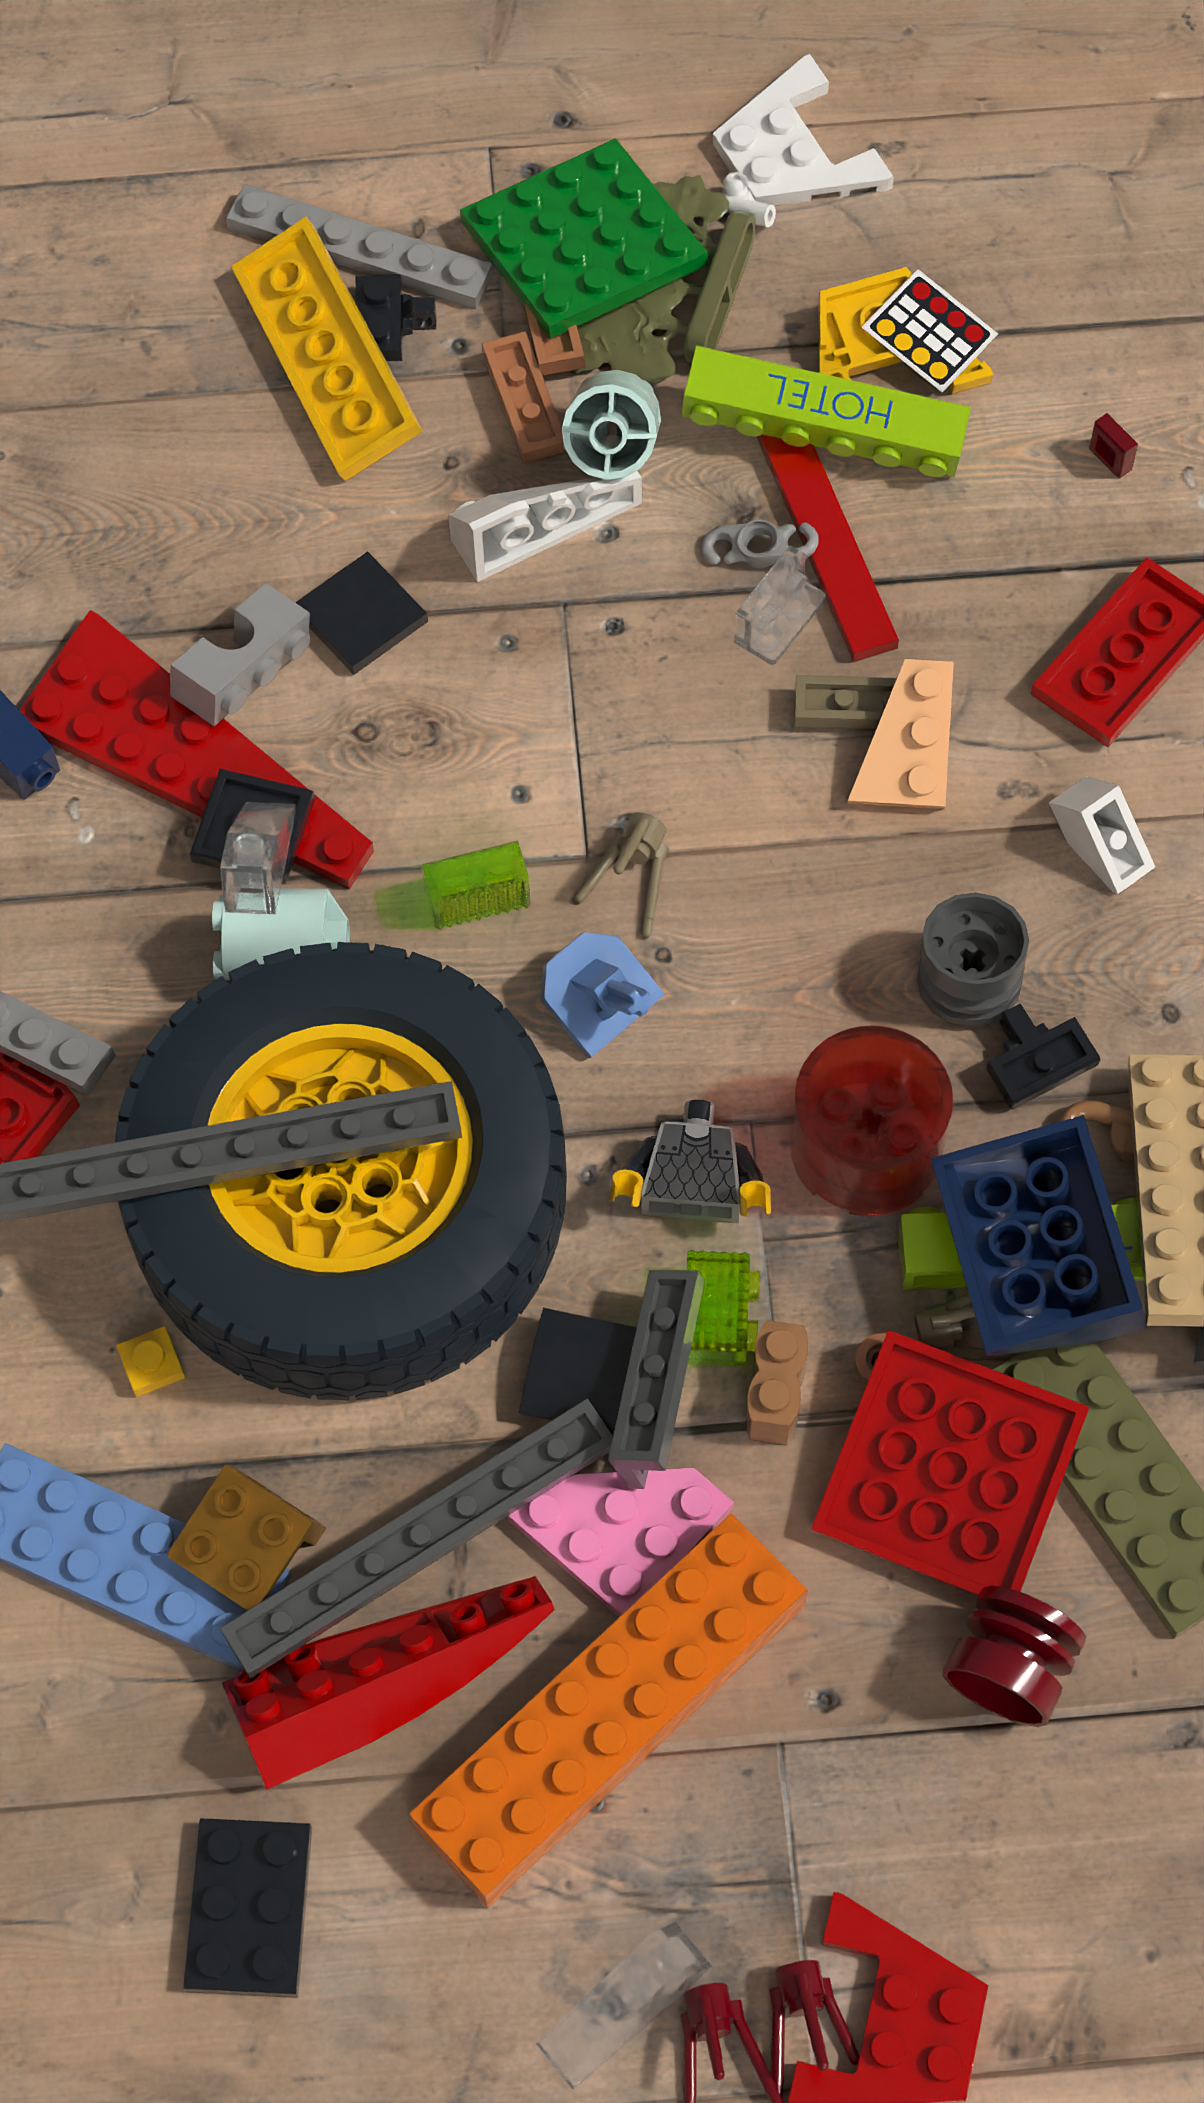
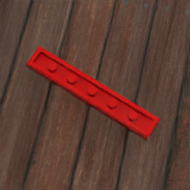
M763 434L756 436L803 546L807 543V538L799 530L802 523L806 522L814 527L819 535L818 546L814 554L808 558L853 662L898 649V636L814 445L808 444L803 447H797L785 443L781 438Z

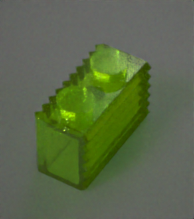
M518 840L421 864L424 889L434 925L440 930L443 929L444 925L450 928L454 923L461 925L464 920L470 923L473 918L479 921L482 916L490 918L492 913L498 916L501 911L509 913L511 908L518 911L521 906L528 908L531 903L529 875Z
M687 1251V1270H698L705 1280L688 1365L745 1367L747 1351L755 1352L758 1336V1320H748V1302H759L760 1271L750 1270V1254L746 1252L739 1254L736 1252L727 1253L725 1251L720 1253L715 1251Z

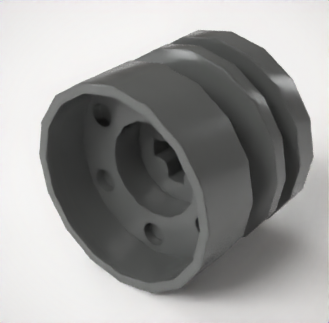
M975 892L955 895L943 901L926 918L921 940V956L917 982L920 996L932 1013L948 1023L974 1027L989 1025L1002 1018L1003 1012L1014 1007L1020 995L1029 946L1026 923L1016 909L996 896Z

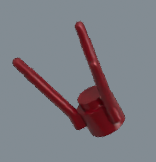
M803 1960L777 1968L775 1974L778 1986L769 1989L773 2008L771 2075L782 2100L784 2086L785 2008H789V2013L792 2017L805 2016L812 2049L820 2071H826L829 2067L817 2012L823 2010V2004L850 2063L857 2065L859 2061V2054L854 2045L853 2038L834 1998L831 1980L829 1977H822L820 1963L817 1960Z
M710 1983L686 1991L684 1993V2000L687 2011L680 2014L684 2032L685 2103H696L697 2035L699 2040L707 2042L713 2076L716 2080L720 2081L724 2078L725 2072L719 2039L732 2033L730 2024H734L771 2103H784L745 2020L741 2000H731L728 1985L725 1983Z

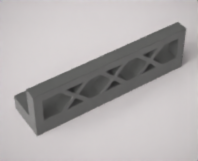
M649 1270L608 1458L630 1489L645 1488L648 1470L666 1471L705 1283L698 1270Z

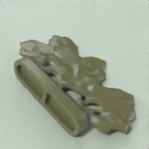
M700 175L694 177L684 176L676 184L659 181L655 183L656 189L685 225L699 234L695 237L706 249L708 255L713 257L704 284L685 283L679 278L577 326L584 353L585 368L571 370V372L577 374L582 371L594 370L603 363H609L611 370H621L635 374L652 386L655 383L663 382L666 378L675 374V363L667 349L668 341L680 334L685 335L684 357L688 364L692 365L696 345L716 350L753 247L756 228L754 214L740 211L732 212L726 220L719 242L714 243L708 234L707 225L719 220L728 211L730 202L725 195L707 190ZM693 218H703V225H696ZM687 294L699 295L689 325L683 324L671 315L672 309L682 301L684 296ZM654 329L668 330L664 336L657 337L652 335Z

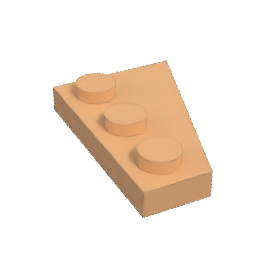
M904 660L847 804L945 809L954 662Z

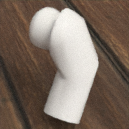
M733 172L724 178L722 193L730 202L728 207L729 215L734 211L752 213L755 216L756 225L770 227L774 223L776 215L775 206L754 200L751 191L747 188V177L743 173Z

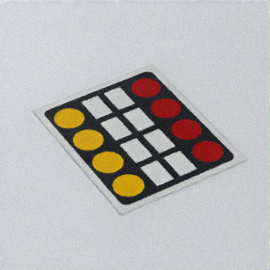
M919 269L862 326L865 331L942 393L998 335L996 331Z

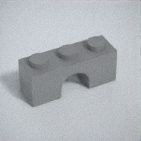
M265 583L235 609L233 641L242 646V648L234 650L222 649L202 637L171 664L170 696L213 726L218 724L228 714L233 715L237 713L250 694L258 687H265L271 683L283 665L291 658H299L305 652L310 642V612Z

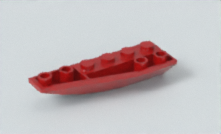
M533 1576L325 1637L310 1644H304L254 1677L249 1678L243 1669L235 1677L222 1682V1685L266 1790L366 1746L419 1717L466 1686L512 1650L555 1609L537 1577Z

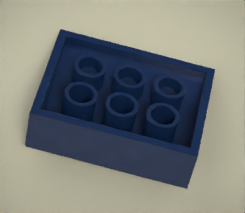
M1084 1115L931 1158L987 1356L1094 1343L1146 1328L1141 1300Z

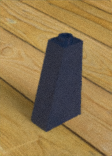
M0 690V778L25 800L35 791L45 789L53 781L56 773L60 771V767L53 746Z

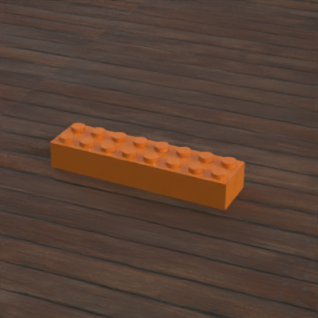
M731 1513L409 1813L413 1828L482 1903L489 1908L805 1607L808 1590Z

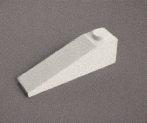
M635 471L625 478L605 480L595 477L492 494L478 501L466 502L458 507L455 512L448 514L451 541L476 581L479 582L642 504V477L638 471Z

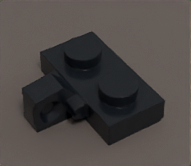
M401 275L355 276V304L386 361H402L403 336L413 334V330H436L437 311L435 298L412 297L409 294H402Z
M1020 1003L1002 1013L1003 1017L1000 1025L1009 1039L1003 1045L1006 1052L988 1061L986 1070L1010 1109L1013 1110L1098 1066L1101 1059L1075 1017L1049 1030L1044 1023L1035 1026Z

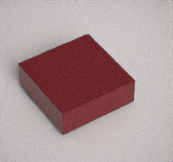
M1106 413L1094 422L1089 449L1120 479L1132 471L1138 443Z

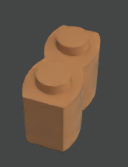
M767 1320L758 1333L753 1366L754 1378L749 1387L746 1409V1430L750 1440L787 1445L796 1431L801 1401L800 1386L804 1379L808 1354V1336L804 1325Z

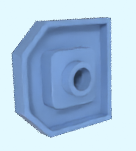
M583 932L543 965L540 1000L587 1058L593 1057L639 1016L645 1015L649 1011L648 1009L665 995L618 936Z

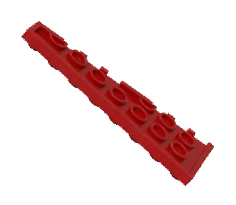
M89 610L20 709V712L50 744L202 818L219 769L308 789L224 718L213 726L171 697L170 673L99 614ZM315 795L294 863L350 890L374 852L373 842Z

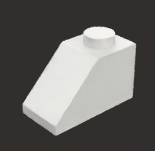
M1086 776L1049 802L1067 843L1112 892L1119 894L1155 868L1119 785Z

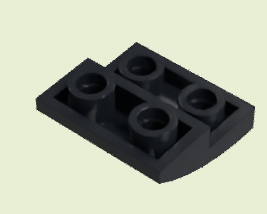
M544 1307L530 1358L519 1413L554 1420L588 1398L609 1431L614 1433L637 1327Z

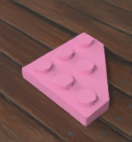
M695 1468L666 1469V1471L648 1470L644 1489H630L618 1472L574 1474L510 1514L508 1521L616 1616L620 1617L723 1521L733 1510L734 1501Z

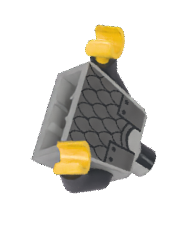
M706 1100L687 1101L684 1105L683 1123L669 1121L661 1123L658 1135L647 1137L627 1160L623 1169L615 1172L612 1177L609 1200L614 1202L616 1196L627 1195L632 1198L631 1206L638 1207L641 1198V1215L739 1223V1212L741 1216H747V1209L753 1206L765 1209V1215L771 1214L770 1186L764 1182L763 1174L747 1146L735 1142L734 1129L729 1126L714 1125L715 1106Z

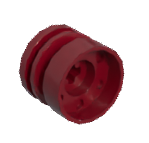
M992 1585L984 1587L976 1600V1608L978 1610L970 1612L967 1619V1627L975 1637L964 1636L957 1639L943 1668L942 1676L952 1688L983 1709L1022 1725L1046 1726L1063 1688L1053 1675L1065 1676L1071 1674L1075 1664L1073 1657L1080 1655L1086 1641V1635L1068 1616L1041 1600L1007 1587Z

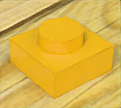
M165 1326L116 1345L136 1398L185 1378Z

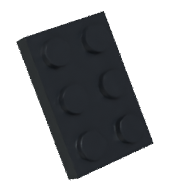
M200 1818L183 1987L186 1992L298 1998L312 1826L310 1823Z

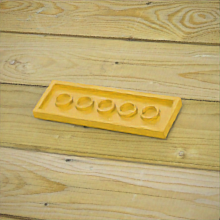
M304 217L231 266L337 473L345 481L423 432L316 228L307 217Z

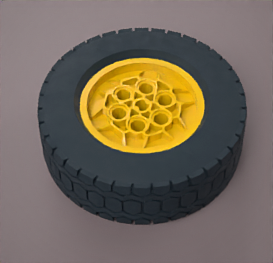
M331 942L300 946V954L297 953L296 955L293 948L263 956L264 964L260 965L257 959L228 972L230 980H225L221 976L197 992L198 1001L190 998L169 1018L170 1027L166 1024L162 1026L146 1048L147 1055L142 1054L129 1080V1087L126 1088L118 1115L115 1142L452 1081L462 1138L349 1158L345 1162L340 1163L333 1161L300 1167L303 1170L302 1173L292 1180L280 1179L278 1175L281 1171L118 1201L126 1233L139 1267L159 1305L175 1326L207 1356L210 1355L209 1357L213 1361L238 1376L242 1374L244 1379L271 1390L278 1388L281 1393L310 1399L312 1395H316L318 1400L349 1401L350 1396H355L356 1400L388 1396L387 1391L393 1390L394 1394L424 1386V1380L430 1379L432 1383L460 1369L459 1363L464 1362L466 1365L491 1347L492 1340L496 1342L517 1321V1314L524 1312L538 1291L539 1283L542 1284L554 1257L565 1214L567 1171L560 1104L548 1069L532 1039L507 1007L504 1008L502 1003L479 983L475 986L473 979L448 965L442 969L440 961L413 951L410 957H407L406 949L375 944L374 950H370L369 943L337 942V949L333 950ZM384 1184L392 1188L387 1195L380 1198L371 1197L366 1194L372 1186ZM327 1199H334L341 1203L335 1211L330 1213H321L316 1210L317 1205Z

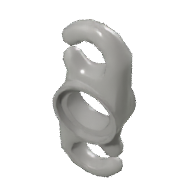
M758 519L746 524L717 526L705 535L701 546V553L706 561L712 565H717L721 558L714 552L713 545L720 540H727L731 542L732 548L724 556L725 563L733 564L741 561L753 568H766L773 564L803 562L814 554L818 546L819 535L814 527L806 522L802 523L799 530L806 536L807 543L800 548H793L788 545V539L796 532L794 525L786 524L779 527L767 520ZM757 535H767L773 539L770 548L763 553H752L747 549L749 541Z

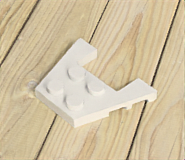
M810 54L801 58L713 132L712 145L731 173L740 172L747 177V188L751 191L754 200L757 202L777 206L811 201V195L837 192L840 197L850 196V191L855 189L875 187L876 192L892 189L894 176L874 148L838 164H832L794 109L797 106L828 94L829 81Z

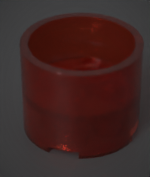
M873 1025L859 1026L838 1032L824 1040L810 1053L797 1078L790 1150L796 1173L813 1195L817 1194L835 1206L850 1210V1215L868 1217L897 1212L908 1207L923 1195V1191L936 1176L931 1158L943 1155L953 1108L950 1078L937 1055L922 1041L906 1032L890 1027ZM861 1128H868V1130H869V1132H870L871 1134H877V1135H875V1136H869L868 1131H867L866 1129H861Z

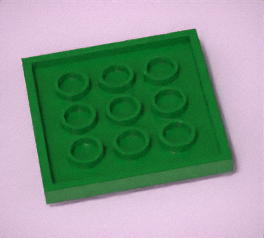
M616 138L460 209L461 223L522 303L526 304L550 339L567 332L568 328L574 325L580 326L708 265V252Z

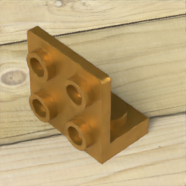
M225 1464L168 1552V1557L248 1611L267 1599L303 1541L316 1545L327 1527L241 1470Z

